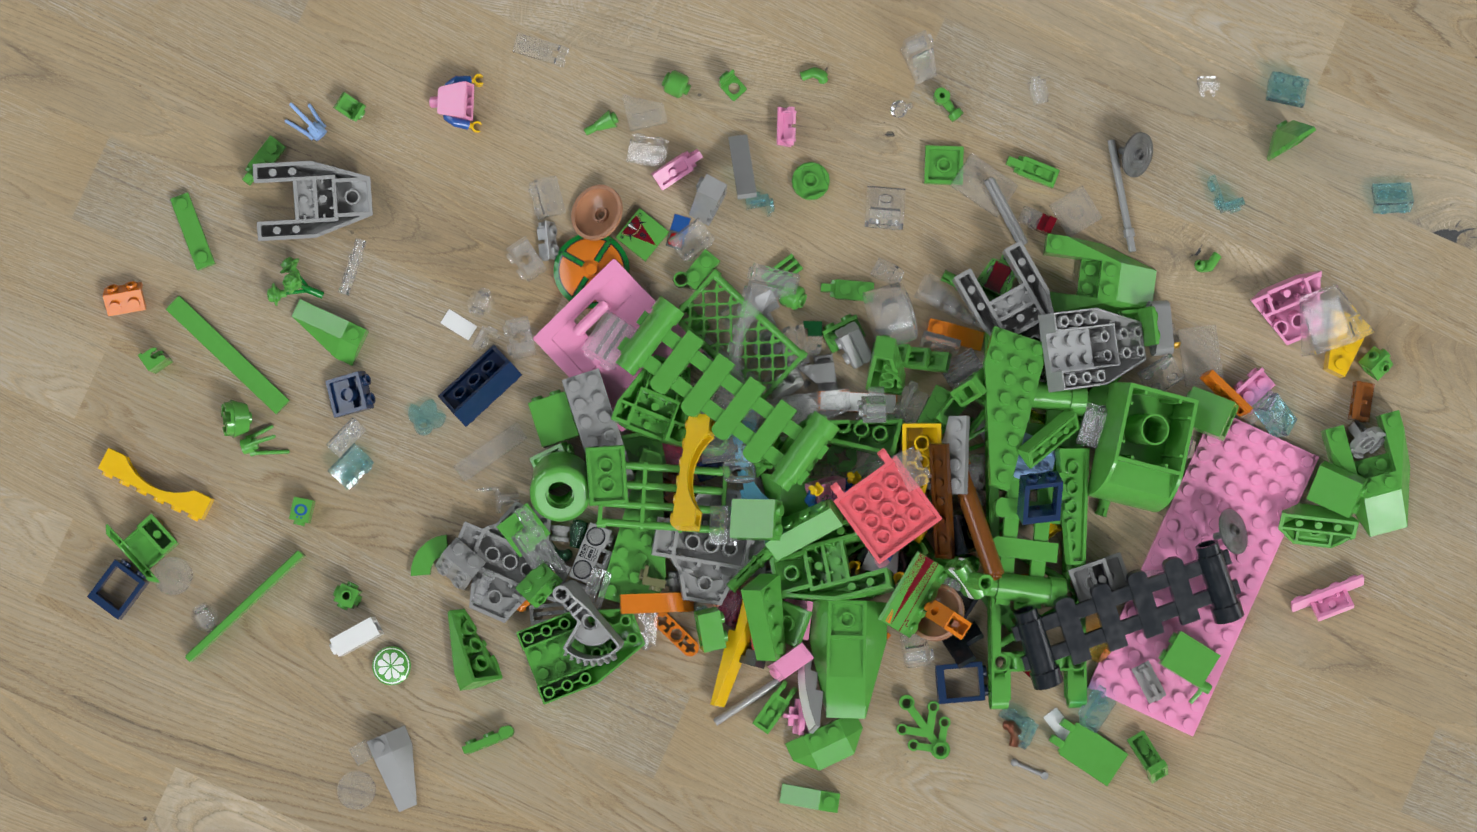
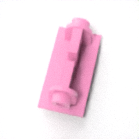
M777 107V145L791 147L796 142V128L792 127L793 124H796L797 111H795V107Z

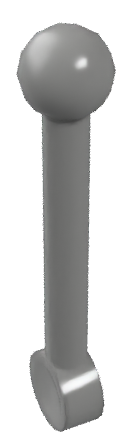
M1017 759L1011 760L1012 766H1018L1035 773L1044 780L1048 778V773L1040 772L1021 764Z

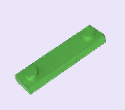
M187 192L170 199L196 269L199 271L215 265L214 257L190 194Z

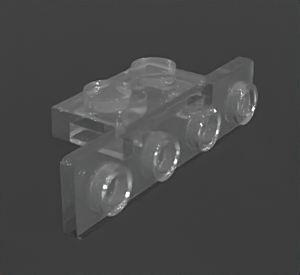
M526 506L517 508L514 512L524 528L511 538L530 568L536 569L544 561H547L556 574L566 572L567 568L563 559L556 553L554 545L545 536L543 528L538 525L531 510Z

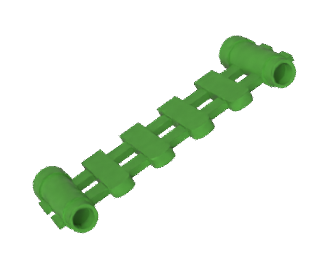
M660 296L651 307L652 311L650 313L644 311L636 323L640 327L631 339L625 336L617 347L621 351V355L615 363L633 376L642 367L653 374L654 377L651 379L650 385L654 391L659 394H667L670 389H673L685 398L681 403V409L685 414L690 417H697L702 411L715 421V424L712 426V432L717 438L725 441L733 434L747 445L743 450V455L749 462L758 464L765 458L773 464L775 471L769 478L786 491H789L794 483L802 486L810 475L806 470L816 457L820 460L829 449L826 443L833 439L839 428L817 411H814L806 421L807 425L804 429L792 421L798 411L781 399L776 407L772 406L761 398V395L767 389L765 386L751 376L743 384L730 374L736 366L733 362L720 353L714 361L710 360L699 351L705 342L689 330L683 338L674 333L671 328L678 324L684 313ZM661 342L673 349L663 364L651 356ZM689 363L704 373L694 387L680 377ZM720 386L735 396L725 410L710 400ZM751 409L766 419L756 433L741 423ZM782 432L795 440L785 454L772 446Z
M1039 382L1032 408L1046 410L1045 425L1030 423L1029 416L1025 433L1032 436L1035 435L1064 410L1076 412L1077 416H1082L1087 406V387L1049 393L1047 382ZM1070 437L1058 447H1069ZM1056 461L1054 462V466H1053V470H1052V471H1057V470H1056ZM1013 476L1010 489L1006 491V498H997L993 504L994 515L1004 518L1002 537H992L1004 573L1002 578L993 581V587L985 596H992L995 599L994 604L1010 605V601L1026 602L1025 606L1035 605L1037 609H1041V604L1054 608V600L1060 596H1067V581L1063 577H1044L1046 562L1057 563L1059 544L1048 542L1050 523L1061 524V516L1060 521L1034 524L1032 540L1017 539L1020 520L1017 515L1019 479ZM1053 487L1038 489L1037 502L1029 501V506L1052 504ZM1015 558L1030 560L1029 575L1013 574Z

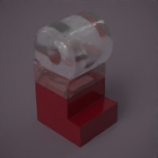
M1024 206L1018 221L1035 231L1047 235L1051 233L1057 218Z

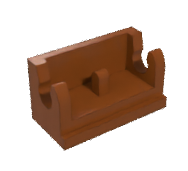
M1361 381L1353 382L1348 420L1370 423L1375 384Z

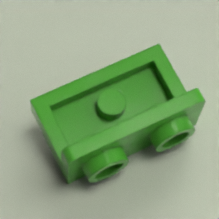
M541 560L515 589L530 604L538 608L563 580Z

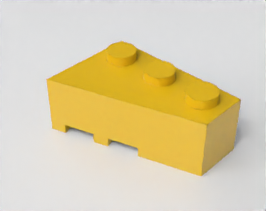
M1338 309L1331 310L1323 370L1341 379L1346 376L1370 325Z

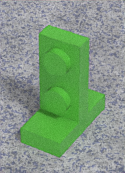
M1144 730L1127 739L1128 744L1147 772L1148 779L1152 784L1168 775L1167 763L1164 759H1161Z

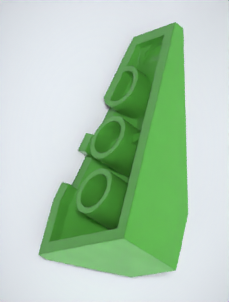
M1285 120L1276 125L1278 129L1273 132L1267 160L1270 161L1298 145L1315 132L1316 128L1295 120L1290 122Z

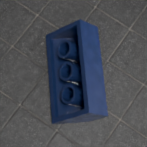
M492 345L438 397L461 423L467 427L515 383L522 374L495 345Z

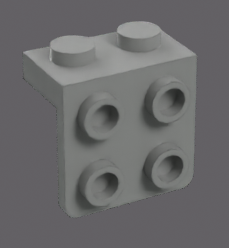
M456 537L441 554L435 567L442 576L449 578L456 588L465 590L472 578L486 562Z

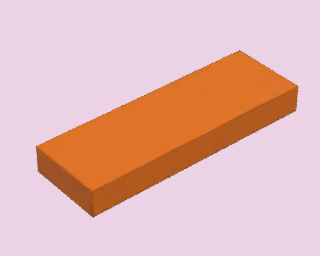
M1213 369L1200 376V380L1216 395L1231 400L1239 406L1236 413L1238 416L1246 415L1253 409Z

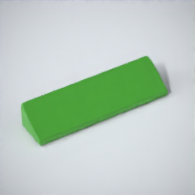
M1064 410L1017 449L1030 469L1080 429L1076 412Z

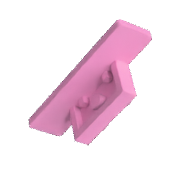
M1363 574L1358 576L1352 575L1345 581L1330 584L1327 588L1316 589L1306 596H1297L1291 601V610L1295 612L1311 606L1319 622L1353 609L1354 603L1348 591L1363 586L1364 576Z

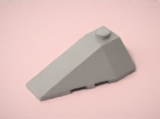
M404 725L367 741L372 756L398 811L401 812L417 805L413 743L406 726Z

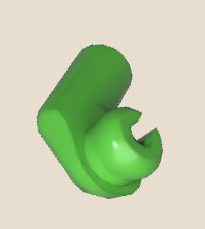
M817 67L800 72L802 81L815 78L818 79L820 84L828 82L827 72Z

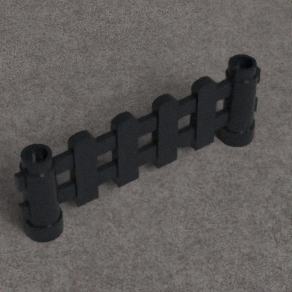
M1207 540L1195 546L1198 555L1195 561L1184 564L1182 559L1177 556L1168 557L1162 563L1164 572L1147 577L1143 570H1132L1126 575L1128 585L1112 591L1106 583H1096L1090 588L1091 598L1076 604L1071 597L1060 596L1053 602L1055 611L1043 616L1038 614L1035 605L1024 606L1014 611L1016 622L1015 626L1011 627L1015 641L1021 640L1025 655L1020 657L1024 670L1031 671L1029 674L1034 689L1047 690L1058 686L1064 681L1059 664L1056 663L1058 659L1070 656L1072 664L1077 665L1092 659L1089 650L1091 647L1106 642L1107 649L1112 652L1128 646L1125 635L1142 629L1144 637L1148 639L1165 633L1162 622L1178 616L1182 626L1200 620L1198 609L1211 604L1210 609L1215 624H1228L1241 619L1244 616V611L1240 599L1237 598V594H1240L1241 590L1238 580L1236 578L1231 579L1227 566L1232 564L1229 551L1227 549H1220L1218 540ZM1202 575L1206 589L1193 594L1188 579ZM1169 587L1173 601L1157 607L1152 592ZM1133 600L1137 614L1120 620L1116 606ZM1096 613L1100 628L1084 633L1080 619ZM1060 626L1064 641L1050 645L1046 631Z

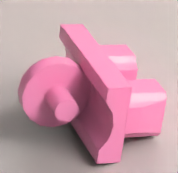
M794 699V707L789 706V713L783 714V718H788V726H793V734L804 735V733L809 731L803 716L800 699Z

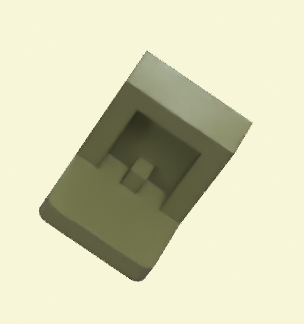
M645 565V569L641 568L639 580H642V585L649 586V590L660 592L661 588L665 589L666 580L647 577L649 565Z

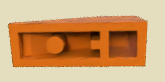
M930 318L925 339L981 351L985 332Z

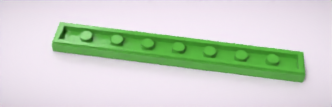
M180 296L166 308L183 327L276 415L289 403L290 400Z
M296 551L186 654L185 658L189 662L197 659L306 555L302 551Z

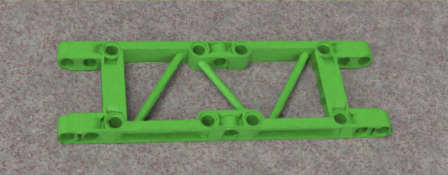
M1078 420L1080 429L1070 436V443L1067 448H1083V425L1081 420ZM985 431L986 521L991 535L994 537L999 536V532L1002 531L1003 521L999 523V517L995 516L993 512V504L999 498V488L989 485L987 431ZM1062 540V575L1045 566V574L1047 576L1065 578L1067 581V592L1072 593L1071 598L1076 604L1079 602L1074 589L1070 586L1071 579L1068 570L1082 565H1067L1065 563L1064 542ZM1019 559L1025 562L1026 564L1030 565V560ZM987 596L989 708L1008 709L1009 701L1011 700V672L1025 671L1020 657L1025 655L1024 651L1001 652V648L1015 639L1013 633L1001 639L1000 604H994L995 599L992 596ZM1052 608L1049 611L1042 614L1041 616L1054 612L1055 609ZM1086 617L1080 619L1084 633H1086ZM1070 656L1056 660L1060 670L1064 671V697L1066 698L1067 707L1085 708L1087 705L1086 661L1074 666L1071 663ZM997 657H1002L1003 664L1000 667H997L995 664Z

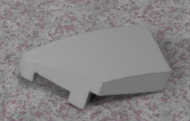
M834 363L798 366L799 371L816 384L836 382Z

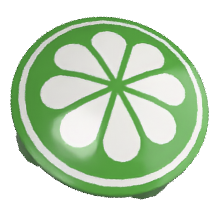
M393 646L386 647L375 655L372 669L375 677L380 682L386 685H396L408 677L411 670V662L404 650Z

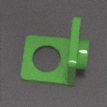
M733 69L730 72L726 71L719 78V87L732 101H735L747 90L743 83L735 76ZM732 83H736L740 87L739 92L736 94L729 92L728 88Z

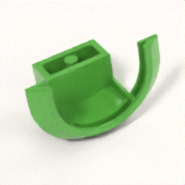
M150 514L124 540L106 524V535L124 552L149 582L160 583L159 579L150 569L179 544L162 524Z

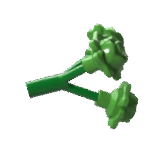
M288 257L280 264L283 268L280 273H289L284 276L282 282L284 290H280L275 283H272V288L267 289L269 302H274L275 306H278V301L282 297L292 294L308 293L322 299L324 291L309 286L301 277L299 270L296 268L299 258L293 259Z

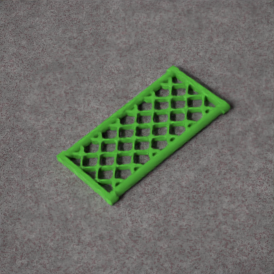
M715 269L679 308V310L684 312L689 307V317L681 319L678 325L686 333L689 330L702 339L705 343L701 348L713 359L719 354L720 346L730 345L731 355L726 358L731 362L736 358H744L745 368L743 370L737 371L734 368L730 374L745 384L747 373L749 371H758L759 383L762 385L772 384L766 393L761 395V398L767 400L782 381L807 357L808 353L796 346L721 276L722 273ZM713 279L717 282L714 290H705ZM726 290L730 294L729 302L719 303L718 293ZM706 292L716 293L715 303H705ZM702 293V303L692 304V302ZM740 303L744 307L743 314L733 316L732 305ZM715 305L716 316L706 317L705 307ZM720 305H729V316H719L718 307ZM702 306L703 316L693 318L692 307ZM754 316L758 320L757 327L747 329L746 318ZM733 318H743L744 327L742 329H733ZM707 319H716V330L707 331L705 321ZM720 319H730V328L728 330L719 329ZM693 320H703L702 331L695 332L691 328ZM768 329L772 333L771 340L761 342L760 331ZM743 331L744 341L734 343L733 332ZM747 331H757L756 342L746 341ZM716 332L717 343L709 345L705 341L706 334ZM721 332H730L729 343L719 342V334ZM781 341L786 346L785 353L774 354L773 345ZM770 343L771 354L761 355L760 345ZM748 344L758 345L757 355H747L746 347ZM734 345H744L743 356L733 355ZM795 354L798 358L788 367L787 358ZM762 357H771L772 367L762 369L760 359ZM775 357H785L784 368L774 367ZM748 358H758L757 369H747ZM776 370H785L778 380L775 381L774 372ZM772 371V381L761 382V372Z

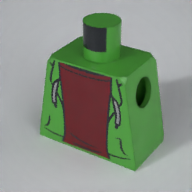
M1002 255L1000 261L995 258L991 259L977 278V281L981 288L999 297L1011 290L1015 275Z

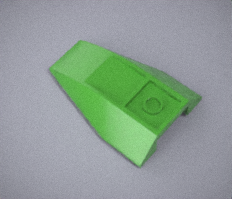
M857 600L812 601L813 613L811 616L809 640L816 672H818L817 677L820 690L823 691L826 718L866 719L887 643V625L878 619L887 603Z

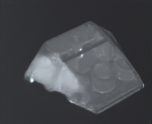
M1337 284L1299 297L1301 356L1317 355L1356 342L1375 332Z

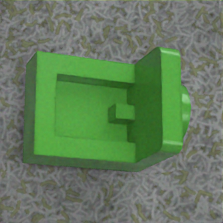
M343 92L333 108L356 122L364 116L366 105Z

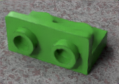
M850 313L841 318L842 322L836 325L833 322L823 327L822 336L832 354L839 350L834 341L837 338L834 332L845 327V325L855 322L863 336L866 337L857 319V315L852 316Z

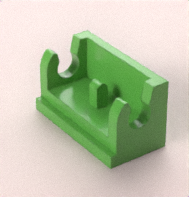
M150 348L145 353L138 354V357L148 371L157 374L173 363L170 357L167 358L162 355L164 351H157L151 355L157 348Z

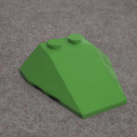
M655 354L653 356L662 364L666 361V358ZM686 367L680 377L689 384L691 368ZM643 368L618 399L611 420L625 429L658 442L682 447V441L686 435L685 422L689 417L681 409V403L685 398L673 389H670L667 394H659L654 391L650 385L654 375Z

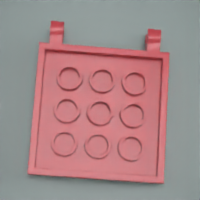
M884 448L877 452L884 465L844 493L837 482L830 486V489L837 497L833 501L878 564L884 562L942 520V517L899 458L895 456L891 459Z

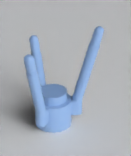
M289 103L292 109L309 125L307 128L309 132L288 119L285 120V123L306 135L311 141L313 139L319 141L327 133V130L325 129L326 125L321 121L310 103L308 104L318 123L315 121L312 123L293 103Z

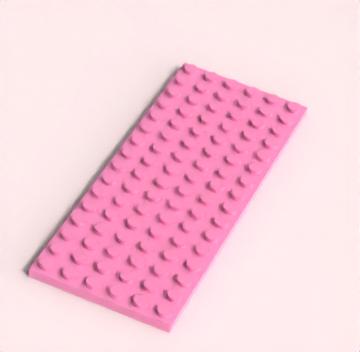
M1234 418L1224 442L1202 433L1182 477L1180 486L1170 503L1140 570H1143L1147 577L1164 572L1162 563L1168 557L1177 556L1182 559L1184 564L1197 560L1198 555L1195 546L1207 540H1214L1213 533L1219 532V517L1221 513L1226 509H1232L1241 516L1248 535L1246 550L1241 554H1233L1229 551L1232 564L1227 565L1231 579L1236 578L1238 580L1241 593L1237 594V598L1240 599L1244 616L1228 624H1215L1210 604L1198 609L1200 620L1184 626L1180 624L1178 616L1163 621L1162 625L1165 633L1146 639L1142 629L1127 634L1125 636L1128 646L1112 652L1105 646L1087 688L1190 736H1194L1284 537V534L1278 529L1281 512L1299 503L1319 457ZM1222 539L1218 540L1220 549H1227ZM1202 575L1188 579L1193 594L1206 589ZM1169 587L1152 592L1157 607L1173 601ZM1133 600L1125 602L1119 616L1120 620L1137 614ZM1177 631L1184 632L1221 655L1205 680L1212 685L1210 693L1202 692L1193 704L1189 700L1198 688L1158 664L1160 661L1158 659L1159 654L1163 649L1168 648L1170 636L1173 632L1177 633ZM1148 660L1166 693V696L1162 697V699L1150 704L1131 670Z

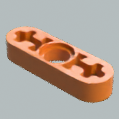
M664 612L658 613L655 616V626L686 656H694L698 653V643L670 615ZM659 616L662 618L666 616L668 618L666 622L669 625L671 622L675 624V626L669 629L668 633L664 631L667 629L665 625H658ZM673 629L681 630L682 637L679 640H674L671 637ZM685 635L689 638L686 640L689 644H695V652L690 651L687 653L685 651L687 647L684 644L681 647L678 645V643L683 641Z

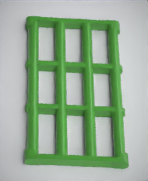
M626 461V469L643 470L642 482L627 481L628 489L641 490V501H629L627 504L599 505L596 527L605 528L610 526L639 528V530H670L682 533V531L676 530L671 523L644 521L645 509L673 511L674 509L673 503L645 502L646 490L677 491L676 484L647 482V471L679 473L680 466L648 463V461H643V463ZM696 466L694 474L723 476L722 487L693 485L694 493L721 495V507L698 505L702 513L720 514V526L700 525V533H715V535L724 536L728 467ZM603 507L640 509V519L637 521L602 518Z

